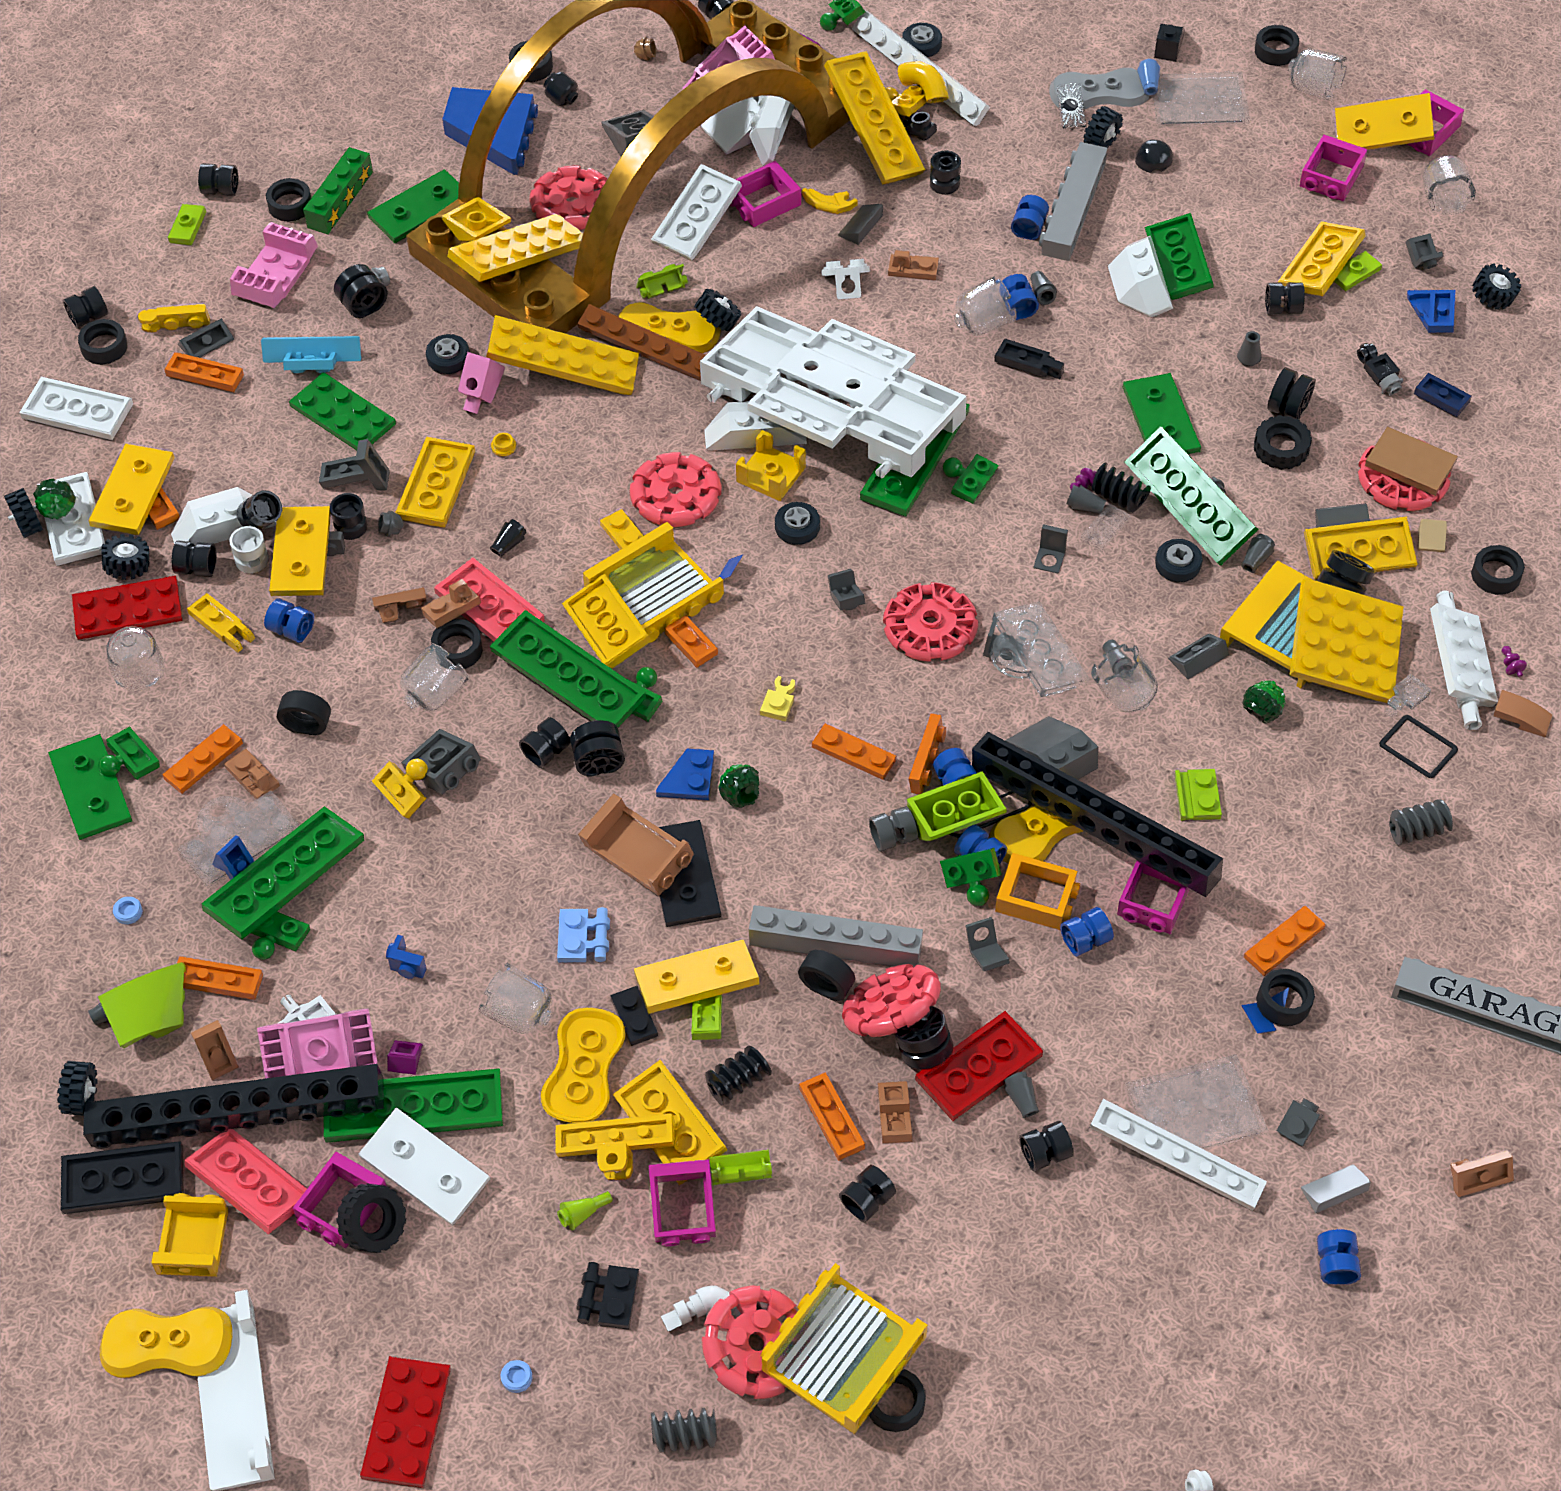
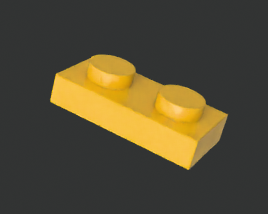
M622 509L600 520L601 527L620 550L643 536Z

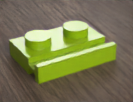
M1215 769L1187 770V772L1175 770L1174 776L1181 821L1221 819L1222 813Z

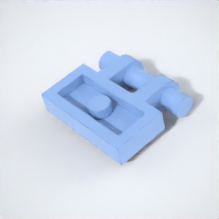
M598 908L594 919H588V909H560L558 963L586 962L587 952H595V961L604 962L606 960V952L609 951L607 930L610 929V918H608L607 908ZM588 930H596V936L593 941H587Z

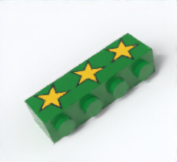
M348 147L303 209L307 228L327 235L331 232L373 173L370 153Z

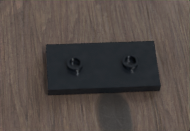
M696 820L659 827L678 841H687L694 853L689 865L682 868L674 878L672 885L659 896L666 927L720 918L721 910L701 821Z
M181 1141L61 1156V1212L63 1215L163 1202L164 1196H174L177 1193L184 1194L183 1145Z

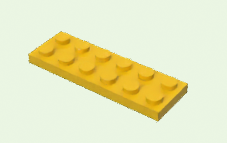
M867 51L827 60L824 67L882 185L923 174L925 168Z
M553 214L449 248L447 257L481 282L579 249L583 233L564 220L562 216Z
M495 315L486 355V358L623 395H632L639 353L497 315Z

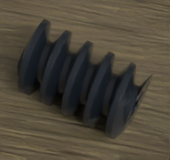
M1103 463L1095 474L1092 484L1093 493H1101L1103 498H1109L1112 503L1118 502L1121 508L1127 506L1129 512H1135L1148 498L1151 486L1147 485L1142 490L1141 480L1132 485L1133 476H1129L1124 480V471L1115 476L1116 467L1113 466L1109 471H1106L1108 463Z
M748 1045L744 1048V1053L739 1051L735 1054L734 1059L730 1057L726 1059L725 1065L719 1063L715 1066V1071L708 1070L705 1072V1078L712 1096L720 1105H724L723 1095L732 1100L734 1098L732 1089L741 1094L743 1093L742 1083L751 1088L753 1086L751 1077L760 1082L763 1080L761 1071L763 1070L770 1076L772 1070L764 1056L753 1046Z

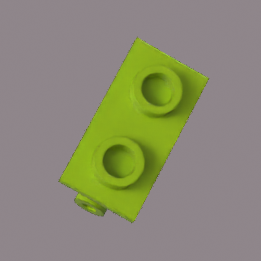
M671 264L664 267L662 271L656 273L649 271L642 274L638 278L636 288L642 287L640 289L641 297L650 299L664 294L662 288L664 284L668 292L684 288L685 284H688L686 275H681L684 264L678 266Z
M769 1150L709 1157L712 1185L772 1178Z

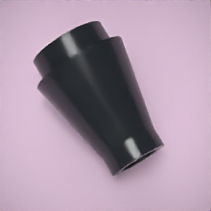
M514 519L505 522L494 543L490 546V550L502 558L505 553L525 539L526 529Z

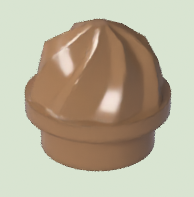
M647 37L637 41L634 46L635 55L645 61L656 57L657 48L655 41Z

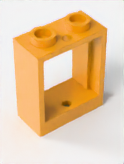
M1012 853L996 898L995 912L1060 930L1061 923L1069 920L1073 910V906L1069 905L1071 898L1077 899L1081 883L1076 882L1078 871ZM1020 873L1065 885L1058 909L1012 897Z

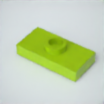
M182 204L168 235L169 243L193 244L207 212L205 206Z
M1364 251L1346 263L1334 282L1344 291H1347L1380 271L1382 264L1367 251Z
M722 994L692 1002V1040L721 1039Z

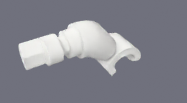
M716 1285L706 1286L697 1289L696 1294L690 1296L688 1302L685 1303L684 1300L673 1304L675 1310L661 1316L667 1331L669 1332L692 1321V1316L696 1315L697 1318L705 1314L707 1316L713 1305L719 1299L724 1300L727 1298L729 1292ZM757 1301L756 1308L767 1309L768 1303ZM737 1307L731 1310V1314L736 1316V1318L741 1315Z

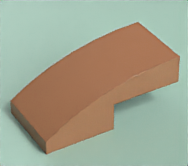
M1502 690L1494 717L1520 724V730L1546 737L1552 714L1522 696Z
M907 1081L878 1083L882 1143L912 1142Z

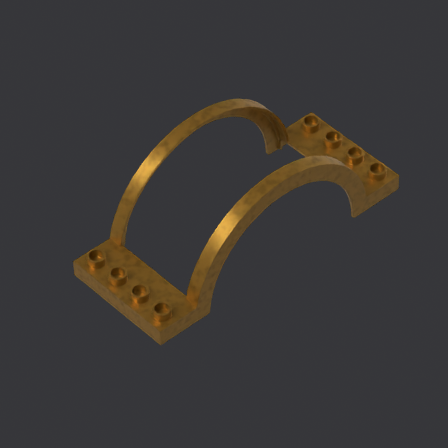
M575 0L555 14L526 42L495 84L474 125L466 148L460 174L458 199L406 235L409 254L491 316L495 317L497 315L566 334L578 325L577 323L589 304L600 308L611 300V280L616 253L627 222L638 200L668 156L689 134L707 119L722 109L747 98L757 96L780 97L793 104L800 113L805 124L808 147L811 149L850 121L824 67L827 60L836 59V57L749 0L733 2L728 8L707 23L698 8L689 0ZM627 7L643 8L658 14L669 25L676 39L680 61L683 63L697 53L702 55L704 53L703 49L708 45L716 49L727 37L733 36L744 26L772 51L775 60L770 58L742 59L723 65L705 74L673 97L645 125L612 170L594 204L578 249L574 278L549 259L479 282L447 257L449 248L470 241H459L444 223L442 216L476 197L482 199L483 176L487 156L505 113L526 79L540 61L560 40L576 27L602 13ZM502 226L501 228H499V229L493 231L492 233H490V234H488V235H486V236H489V235H492V234H495V233H497V232H501V231H504V230H507V229Z

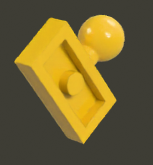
M909 86L901 94H898V91L893 87L885 88L897 114L910 117L926 103L925 93L921 86Z
M412 759L408 762L406 774H404L395 763L389 761L372 782L403 817L410 818L427 799L413 782L423 779L428 771V767L423 760Z

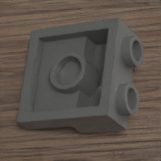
M439 729L401 763L406 771V766L412 759L423 760L428 767V771L422 779L425 786L443 795L447 790L455 789L459 784V780L466 773L474 772L481 758L474 744Z

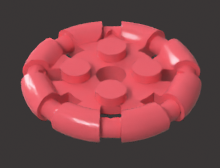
M576 165L559 167L558 171L553 173L549 171L536 181L534 189L530 192L529 202L533 213H536L537 219L558 214L579 230H584L607 178L592 168L585 170L581 169V166ZM569 197H576V198H578V199H575L573 202H570V201H567V200H566V199L569 198Z
M1374 445L1368 447L1360 458L1359 467L1361 469L1358 471V477L1363 489L1367 494L1370 492L1376 502L1394 510L1397 507L1407 508L1406 511L1428 508L1432 505V502H1439L1445 496L1451 483L1448 479L1451 476L1450 472L1437 495L1434 496L1366 467V459L1375 447ZM1382 483L1384 487L1380 488L1378 485Z
M670 452L657 455L655 460H647L632 477L634 482L630 484L629 493L633 506L638 508L639 514L648 521L658 525L668 522L672 527H683L694 524L695 520L699 518L704 519L716 508L719 502L718 496L721 495L722 490L721 481L718 473L712 471L711 464L693 454L684 456L681 455V452ZM679 465L687 466V469H680ZM703 475L705 478L699 481L698 477ZM643 484H649L650 488L645 487ZM673 487H679L682 489V491L678 494H672L669 492V490ZM691 506H693V508H694L695 510L690 511V510L687 509V508H690Z
M930 582V585L918 583L902 589L897 593L895 599L892 598L889 601L883 615V623L886 624L884 632L894 648L903 650L905 655L912 659L931 662V659L941 658V661L959 655L965 650L964 647L967 644L970 645L973 642L978 630V620L975 619L977 612L971 600L964 593L959 594L956 592V589L952 586L937 582ZM923 595H931L932 599H923ZM926 617H934L937 621L928 623L924 619ZM955 633L959 636V638L956 639L952 635ZM909 637H912L914 639L912 643L907 641ZM939 644V648H930V646H937Z
M904 964L887 968L886 973L879 976L874 974L865 979L854 989L855 994L847 997L842 1010L844 1024L852 1033L863 1037L868 1034L870 1037H881L897 1033V1029L906 1025L910 1027L929 1013V1007L934 1006L938 1001L941 983L937 974L932 969L923 965L913 967L911 964Z
M745 1286L730 1291L727 1298L724 1300L719 1299L709 1311L704 1323L706 1327L705 1337H702L703 1354L708 1367H712L717 1374V1380L731 1392L742 1397L744 1394L752 1395L754 1399L772 1398L785 1392L786 1387L762 1371V1357L760 1356L769 1341L775 1342L780 1335L779 1330L782 1324L778 1319L783 1315L786 1318H793L797 1313L795 1309L797 1305L785 1294L772 1288L767 1291L760 1289V1286ZM757 1301L768 1303L767 1309L756 1310ZM734 1307H737L741 1313L736 1319L731 1314V1310ZM807 1322L789 1345L795 1346L808 1329ZM718 1330L727 1332L726 1341L717 1338ZM755 1334L762 1338V1350L756 1351L750 1347V1335ZM811 1335L804 1343V1345L800 1348V1350L797 1352V1354L794 1356V1358L791 1360V1362L788 1364V1366L784 1369V1372H787L789 1370V1368L792 1366V1364L795 1362L798 1356L802 1353V1351L811 1341ZM789 1346L786 1348V1350L783 1352L780 1358L776 1361L775 1364L777 1367H779V1365L788 1355L786 1354V1352L788 1351ZM726 1356L734 1365L731 1369H728L722 1361ZM806 1357L804 1359V1361L801 1363V1365L798 1367V1369L791 1377H796V1375L799 1373V1371L802 1369L805 1363L809 1360V1357ZM747 1372L756 1374L755 1383L747 1382Z

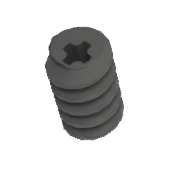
M1437 799L1433 803L1417 804L1412 808L1405 807L1402 811L1394 810L1390 815L1389 821L1392 838L1398 846L1402 844V836L1407 843H1411L1413 834L1417 840H1422L1423 831L1427 837L1431 838L1434 834L1433 829H1435L1438 835L1444 834V826L1448 831H1452L1453 828L1450 809L1441 799Z
M705 1407L701 1408L699 1417H696L693 1410L689 1409L685 1419H683L680 1410H676L673 1420L670 1419L668 1412L664 1411L661 1421H658L655 1413L651 1412L653 1444H656L660 1453H664L667 1443H669L673 1452L677 1451L679 1442L682 1443L686 1451L690 1449L692 1441L695 1442L698 1450L702 1449L704 1440H707L710 1448H715L717 1441L715 1408L713 1409L712 1416H708Z

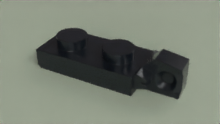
M1009 339L1003 340L994 356V362L1035 375H1041L1042 377L1048 375L1061 379L1064 373V362L1055 360V358L1050 356V352Z

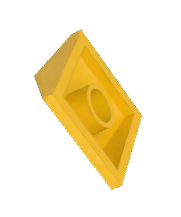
M476 197L443 215L442 220L459 241H473L510 223L511 217L483 199Z

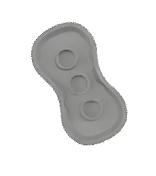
M1120 68L1097 75L1066 72L1058 75L1051 82L1049 88L1051 100L1060 109V100L1064 96L1059 93L1058 89L1062 91L1066 98L1067 92L1068 95L1069 92L1072 93L1073 86V97L1076 96L1078 99L1079 96L1082 98L1079 99L1082 100L1080 103H1083L1082 106H1084L1081 107V110L1102 104L1134 107L1145 103L1150 96L1144 93L1138 72L1133 68Z

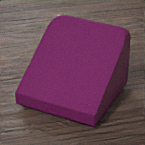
M395 1040L387 1055V1072L416 1075L423 1044Z

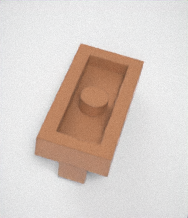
M895 250V253L891 254L888 276L936 280L939 258L910 256V251Z
M463 579L449 586V594L435 599L421 608L423 616L435 628L444 625L481 604L479 596Z
M424 587L372 597L374 609L379 611L383 623L398 620V605H406L407 609L421 607L422 602L427 601Z
M244 749L224 763L225 768L257 801H260L280 786L279 782L247 749Z
M218 1020L191 1032L211 1080L239 1068Z
M1508 1150L1485 1156L1472 1162L1464 1159L1450 1164L1453 1175V1187L1458 1197L1514 1181L1513 1156Z

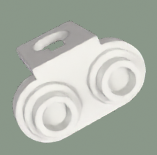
M864 259L850 260V265L844 268L843 265H840V261L826 262V267L822 269V276L835 275L838 299L860 298V273L870 272V266H867V263L864 264ZM845 275H850V279L855 283L854 291L849 294L843 292L841 288Z

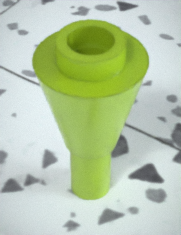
M607 1191L594 1198L561 1202L560 1210L557 1211L559 1221L563 1227L569 1226L570 1230L573 1231L595 1213L597 1209L612 1203L613 1199Z

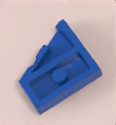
M1407 290V299L1428 333H1454L1455 290Z
M687 748L657 787L656 797L709 800L714 750Z

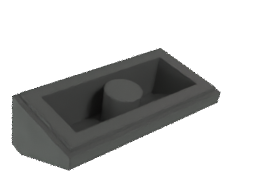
M862 205L838 236L859 245L882 218L883 205Z
M221 318L180 339L178 346L186 355L200 358L234 340V337Z
M1366 503L1315 509L1316 528L1370 521Z
M1207 634L1171 655L1168 659L1187 679H1190L1229 656L1226 640L1212 634Z

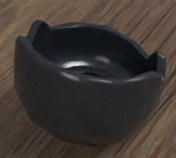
M1156 139L1147 140L1139 148L1135 163L1138 168L1148 173H1152L1156 169L1163 172L1173 162V151L1164 141Z

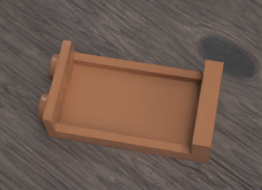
M614 793L578 834L585 847L658 896L672 885L676 875L682 868L689 865L694 855L687 841H678L629 809L622 798Z

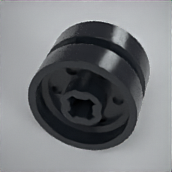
M364 264L353 265L345 269L338 276L334 284L335 296L355 318H364L380 310L385 304L388 295L385 285Z
M1285 367L1273 386L1267 409L1277 414H1282L1285 410V417L1291 416V418L1299 420L1302 412L1310 402L1316 379L1305 374L1298 378L1297 371Z
M1332 550L1326 562L1330 568H1323L1317 581L1364 595L1367 588L1363 584L1371 583L1376 570L1354 556L1338 550Z
M604 720L590 721L578 726L571 733L570 742L575 766L580 774L592 777L602 773H614L623 766L625 762L619 729L614 723Z
M933 1006L929 1007V1013L910 1027L906 1025L899 1028L897 1033H894L902 1059L909 1067L915 1069L936 1067L946 1061L953 1051V1041L945 1016L940 1009Z

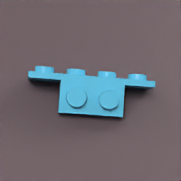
M359 336L262 338L261 340L263 362H283L284 370H291L292 373H303L306 370L326 373L334 369L336 362L361 361L362 358Z

